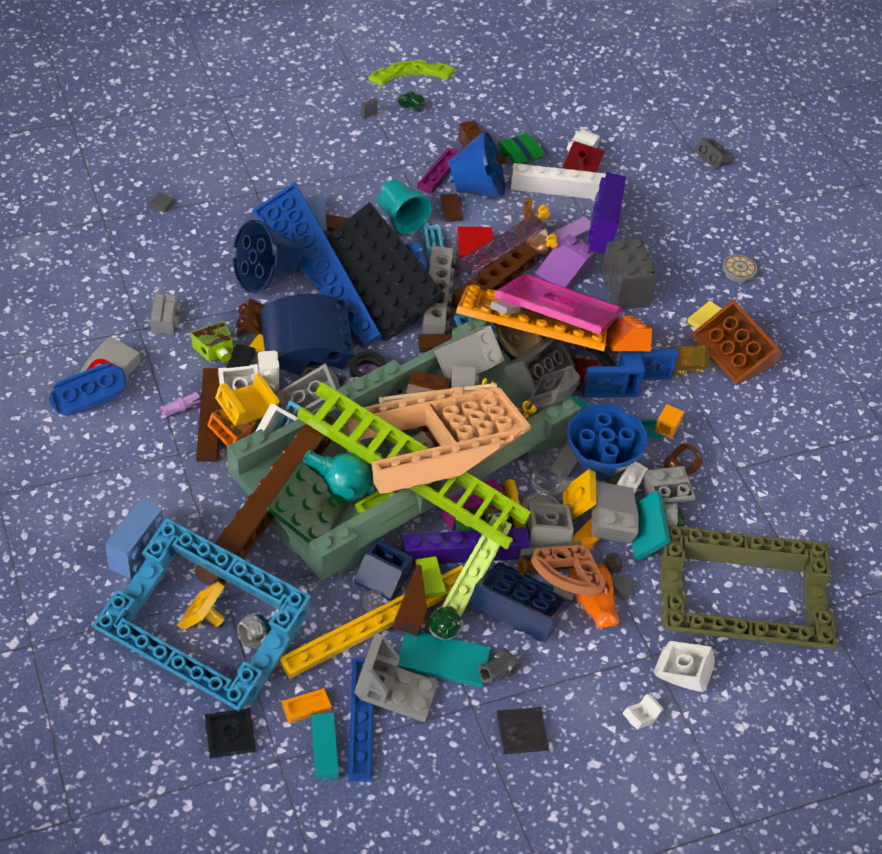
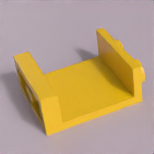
M260 373L256 374L252 385L231 390L227 383L219 385L215 397L235 426L263 418L271 403L278 406L280 402L277 395L273 393L267 381L263 379Z

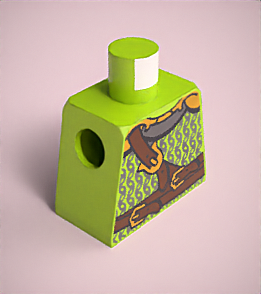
M224 321L191 332L192 347L208 362L220 359L225 363L231 359L233 341Z

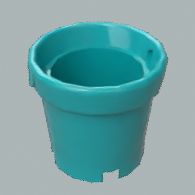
M396 179L386 182L380 188L382 192L380 195L377 194V204L388 216L390 223L397 232L412 234L420 230L429 220L432 212L431 202L420 191L416 192L404 182H399Z

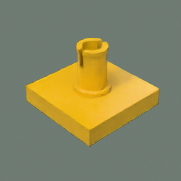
M591 469L563 487V505H569L572 521L597 504L596 472Z
M216 582L199 592L177 626L184 631L205 618L215 628L219 627L224 621L225 616L221 615L212 606L224 589V586L220 582Z

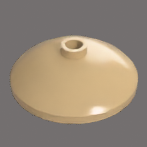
M496 324V333L501 345L516 358L542 340V336L539 334Z

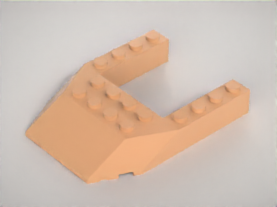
M454 387L363 407L400 431L417 429L426 425L440 444L439 447L373 461V481L380 494L391 493L404 488L408 489L416 485L430 484L433 481L451 479L462 475L531 429V425L501 388L475 387V391H463V387ZM351 417L343 427L344 433L351 436L360 422ZM368 428L358 442L367 438H375L377 433Z

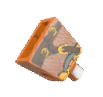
M221 409L211 413L207 426L229 446L252 434L256 420L235 426L225 411Z

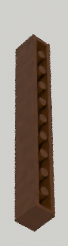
M328 415L323 419L332 426L337 421ZM305 424L302 430L296 433L289 447L284 449L279 460L271 466L267 476L261 479L254 493L248 496L241 510L235 513L231 523L223 529L221 536L214 544L244 559L275 518L266 508L300 461L303 462V458L309 450L321 456L333 440ZM196 565L194 572L198 579L205 584L211 586L216 582H220L224 586L227 582Z

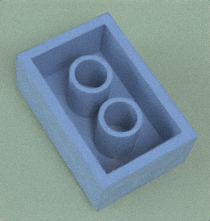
M142 499L138 501L105 544L110 570L129 579L139 571L146 560L142 552L164 522L162 508Z

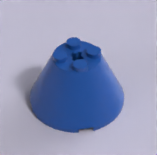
M482 132L452 159H448V165L451 169L449 178L451 183H455L457 192L501 199L505 196L504 173L502 164L498 165L496 155H499L489 132Z
M608 404L587 406L579 410V413L571 418L568 424L567 439L582 470L586 472L591 469L596 472L597 480L613 478L637 461L646 448L647 433L643 424L636 416L632 417L624 412L625 409Z

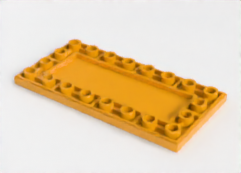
M477 285L466 286L457 307V314L604 351L606 346L607 329L601 334H597L532 310L504 315L491 309V301L501 300L494 297L496 290L493 289L486 291L480 289Z

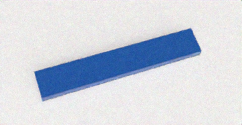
M353 658L349 782H371L373 704L361 700L354 693L366 658Z

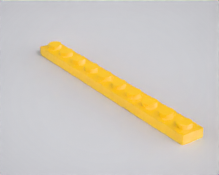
M462 565L442 575L446 594L426 598L427 608L447 598L464 568ZM404 595L281 657L279 664L289 679L371 638L375 633H380L392 627Z

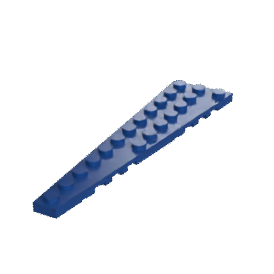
M296 182L251 210L260 221H263L288 238L295 240L299 254L302 255V263L298 266L323 295L346 301L349 325L367 347L382 338L379 329Z

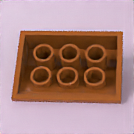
M734 299L691 333L694 339L736 386L769 369L783 358L779 347Z

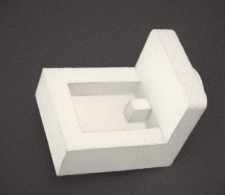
M647 694L640 703L627 707L623 714L629 720V723L638 730L652 725L663 711V707L651 694Z

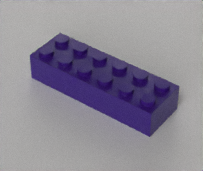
M606 171L605 178L601 177L599 190L594 201L587 242L590 243L589 250L605 254L607 242L614 241L619 226L626 176Z

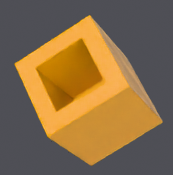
M666 404L657 420L654 432L672 439L681 425L684 411Z

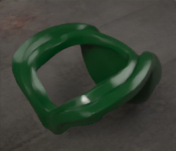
M409 91L397 99L401 107L418 111V113L421 112L425 105L424 97L420 94H415L414 91Z

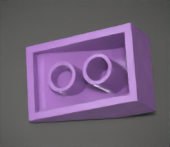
M568 234L558 242L557 247L552 250L535 272V276L550 283L569 288L594 266L597 252L589 250V245Z

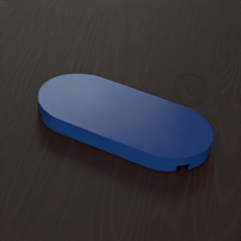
M110 363L98 365L56 383L49 396L50 404L61 415L70 416L78 414L120 396L126 388L127 378L119 366Z

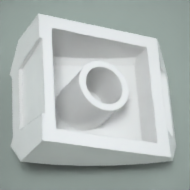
M257 364L235 368H218L220 385L227 383L231 390L252 385L256 374H258Z
M669 641L659 656L654 674L674 685L704 692L714 670L715 657L712 647Z

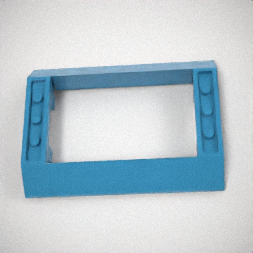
M166 518L142 552L146 560L124 592L115 591L92 627L233 709L240 711L257 697L301 628L312 597ZM177 555L184 557L279 610L278 613L275 612L269 621L271 630L251 662L249 664L245 661L242 663L234 681L131 623Z

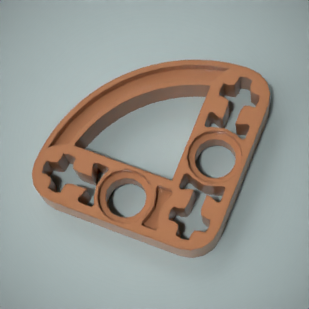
M571 545L537 548L534 550L531 559L534 568L554 586L580 595L594 596L600 595L603 592L606 583L587 547ZM556 555H562L565 559L559 558ZM574 566L581 581L569 578L554 568ZM583 568H588L592 572L585 571Z

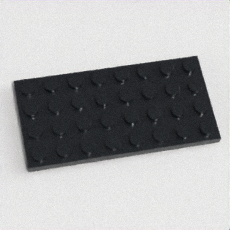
M370 202L327 236L377 328L387 341L446 295Z

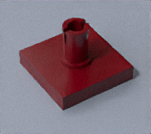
M573 141L562 169L597 173L605 151Z

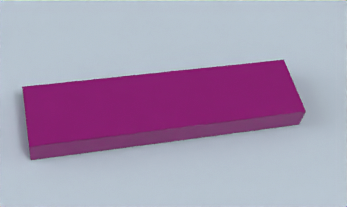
M448 147L417 183V189L432 194L451 172L448 159H452L460 151Z

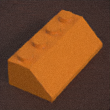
M624 315L623 318H618L607 328L606 346L612 351H651L652 328L632 315Z

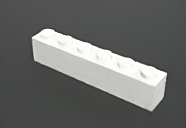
M514 163L511 190L595 199L601 177L605 178L606 173Z

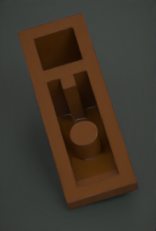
M419 564L416 566L393 623L394 628L416 637L419 629L424 631L428 618L425 617L427 604L422 566Z

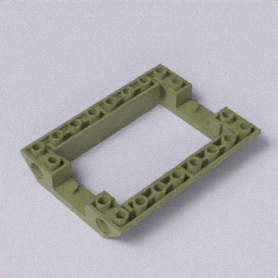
M668 525L671 542L662 547L660 551V624L665 631L837 649L834 611L828 610L826 588L831 577L828 543ZM685 559L802 572L807 626L687 612L684 618L686 595H683L682 569Z

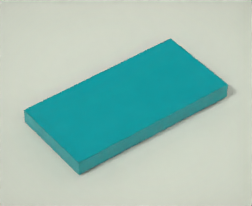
M405 632L397 667L420 675L482 688L483 681L480 679L478 669L480 665L488 662L491 647L455 639L441 640L431 634L418 632L416 637Z

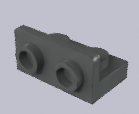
M702 138L695 149V153L713 169H718L720 164L724 162L732 163L735 158L714 139Z

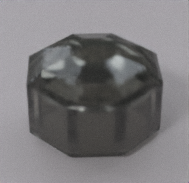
M617 553L607 554L605 565L611 574L620 573L622 563Z

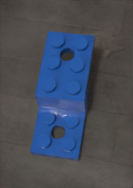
M677 349L621 351L618 366L587 367L582 390L583 398L639 397L643 380L672 379L678 357Z

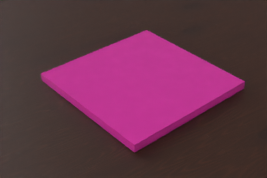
M523 274L495 291L494 295L495 298L597 334H601L622 315L624 310L620 306L527 274Z

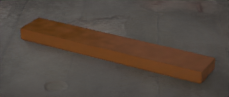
M203 368L196 461L217 462L218 436L207 425L211 413L221 409V405L215 398L220 385L218 368Z

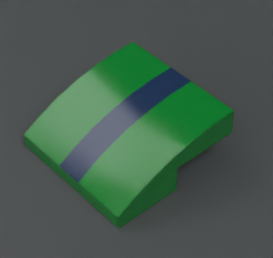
M528 133L499 141L498 143L504 156H509L512 164H527L544 157L539 145Z

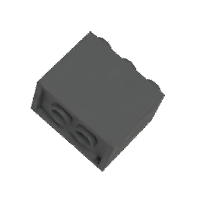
M642 239L607 242L601 274L613 304L623 309L649 307L657 280V273Z

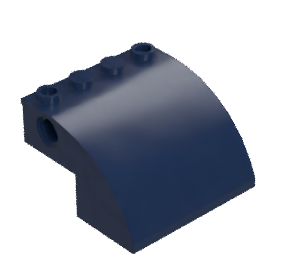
M296 294L277 299L260 310L264 350L277 351L280 370L301 375L310 361L321 364L326 363L328 366L343 370L350 359L354 357L346 301L321 294Z

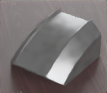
M570 365L553 373L543 375L528 400L531 402L530 405H535L536 409L566 399L579 385V374Z

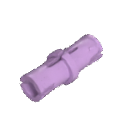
M193 392L183 398H175V401L160 406L161 413L164 418H167L177 412H185L187 408L200 404L201 400L197 399L200 397L197 392Z

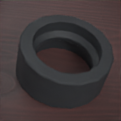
M374 351L359 352L351 359L350 375L351 377L360 378L366 374L357 370L359 366L373 364L379 368L386 364L385 359L381 354Z

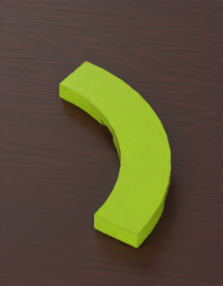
M425 60L401 61L392 63L389 67H382L369 75V81L383 86L395 78L416 74L431 75L448 80L455 73V68L439 62L436 64L427 63Z

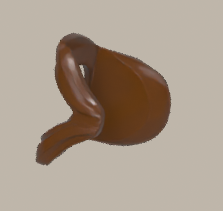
M682 443L672 452L671 457L665 459L663 465L665 468L683 466L676 458L684 450L690 449L696 455V458L688 468H685L687 475H689L701 466L703 458L694 446Z

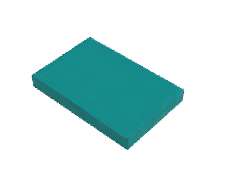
M657 490L636 503L639 515L638 534L632 541L634 558L638 561L671 542L662 493Z

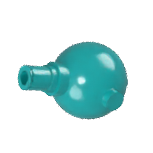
M309 450L303 458V463L315 469L317 474L322 476L333 494L342 496L348 502L357 501L365 496V494L370 496L375 489V485L372 483L370 466L365 460L354 453H341L331 458L329 456H320Z

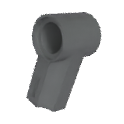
M503 648L493 659L480 665L478 672L480 679L484 683H492L505 675L507 677L513 676L522 664L510 651Z

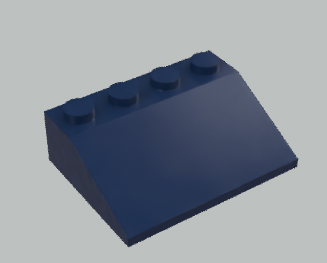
M498 562L476 583L469 606L480 613L492 616L498 622H504L512 626L516 631L532 636L537 641L546 642L572 601L554 593L553 587L528 575L521 576L519 571Z

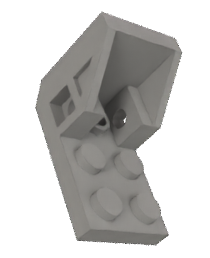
M375 633L354 693L363 701L425 723L438 681L397 667L400 657L383 635Z

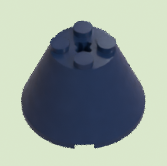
M249 220L245 222L235 237L233 247H236L235 258H232L234 273L240 286L247 292H263L293 275L298 265L302 263V255L299 254L295 240L288 238L263 221Z

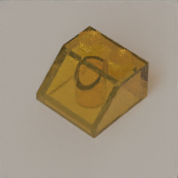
M694 344L661 348L677 349L678 357L674 368L675 374H685L686 370L693 369V372H704V368H710L709 345Z

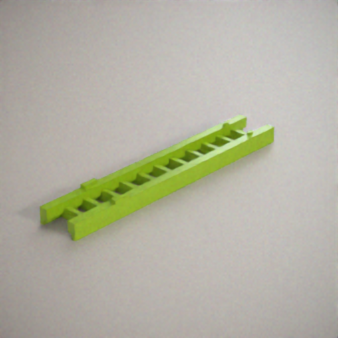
M322 381L316 390V395L326 402L314 415L303 407H300L298 410V419L371 465L373 461L385 459L375 453L385 439L396 445L387 458L398 456L402 450L412 453L429 449ZM333 407H336L338 411L343 413L332 426L323 419ZM352 417L360 422V424L351 436H348L341 429ZM369 428L376 432L377 435L369 446L366 447L359 443L358 440ZM468 472L448 479L440 492H437L427 484L416 485L410 488L456 517V520L467 527H472L505 549L509 548L513 539L498 530L499 527L504 525L509 516L524 525L531 514L529 510ZM455 482L467 489L457 504L445 497ZM472 493L485 500L475 515L463 508ZM490 504L502 511L493 526L480 519Z

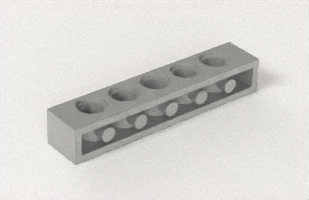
M431 247L429 275L446 295L424 311L422 334H444L445 331L449 330V320H446V318H450L451 307H447V304L451 305L452 294L448 293L449 291L452 292L453 281H450V279L454 278V268H451V266H455L456 258L455 255H452L453 248Z

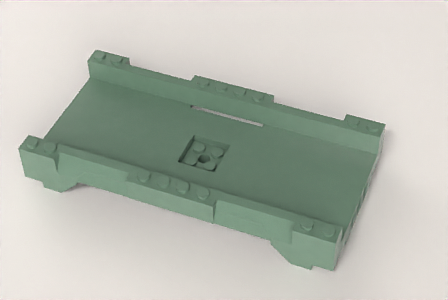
M474 318L453 329L452 339L402 365L393 360L336 391L362 407L370 406L378 402L379 397L389 396L399 390L402 393L398 395L406 394L413 370L445 377L434 353L435 349L477 327L490 325L493 330L494 325L491 322ZM501 351L505 361L478 373V385H482V381L485 378L488 379L486 384H492V381H494V383H497V388H501L514 405L523 409V403L530 399L531 394L511 383L504 367L512 362V360ZM567 397L560 402L536 409L534 414L528 415L529 419H527V422L531 425L529 431L467 472L481 480L531 450L545 456L560 448L561 442L567 439L569 421L579 413L581 407L570 397ZM529 405L527 410H530L532 405ZM333 407L327 415L337 420L342 411L340 412L336 407ZM297 419L268 435L262 429H259L227 446L228 473L248 496L254 493L261 479L267 476L271 466L279 460L284 449L289 447L294 440L296 433L305 426V422ZM419 428L402 431L410 437L420 433ZM374 438L363 439L359 442L368 447ZM385 439L376 452L381 453L383 458L386 459L390 448L395 446V444ZM332 441L321 456L333 458L338 454L347 453V449ZM448 479L433 481L427 485L440 492ZM455 482L445 497L450 498L466 488ZM375 486V489H374L373 493H375V492L378 491L377 488H376V486ZM410 488L395 490L396 494L359 514L355 509V503L369 496L365 494V496L357 501L348 502L330 530L311 541L310 544L276 517L270 523V527L297 558L301 557L317 577L323 581L335 573L340 576L354 568L364 557L375 539L382 537L436 505Z

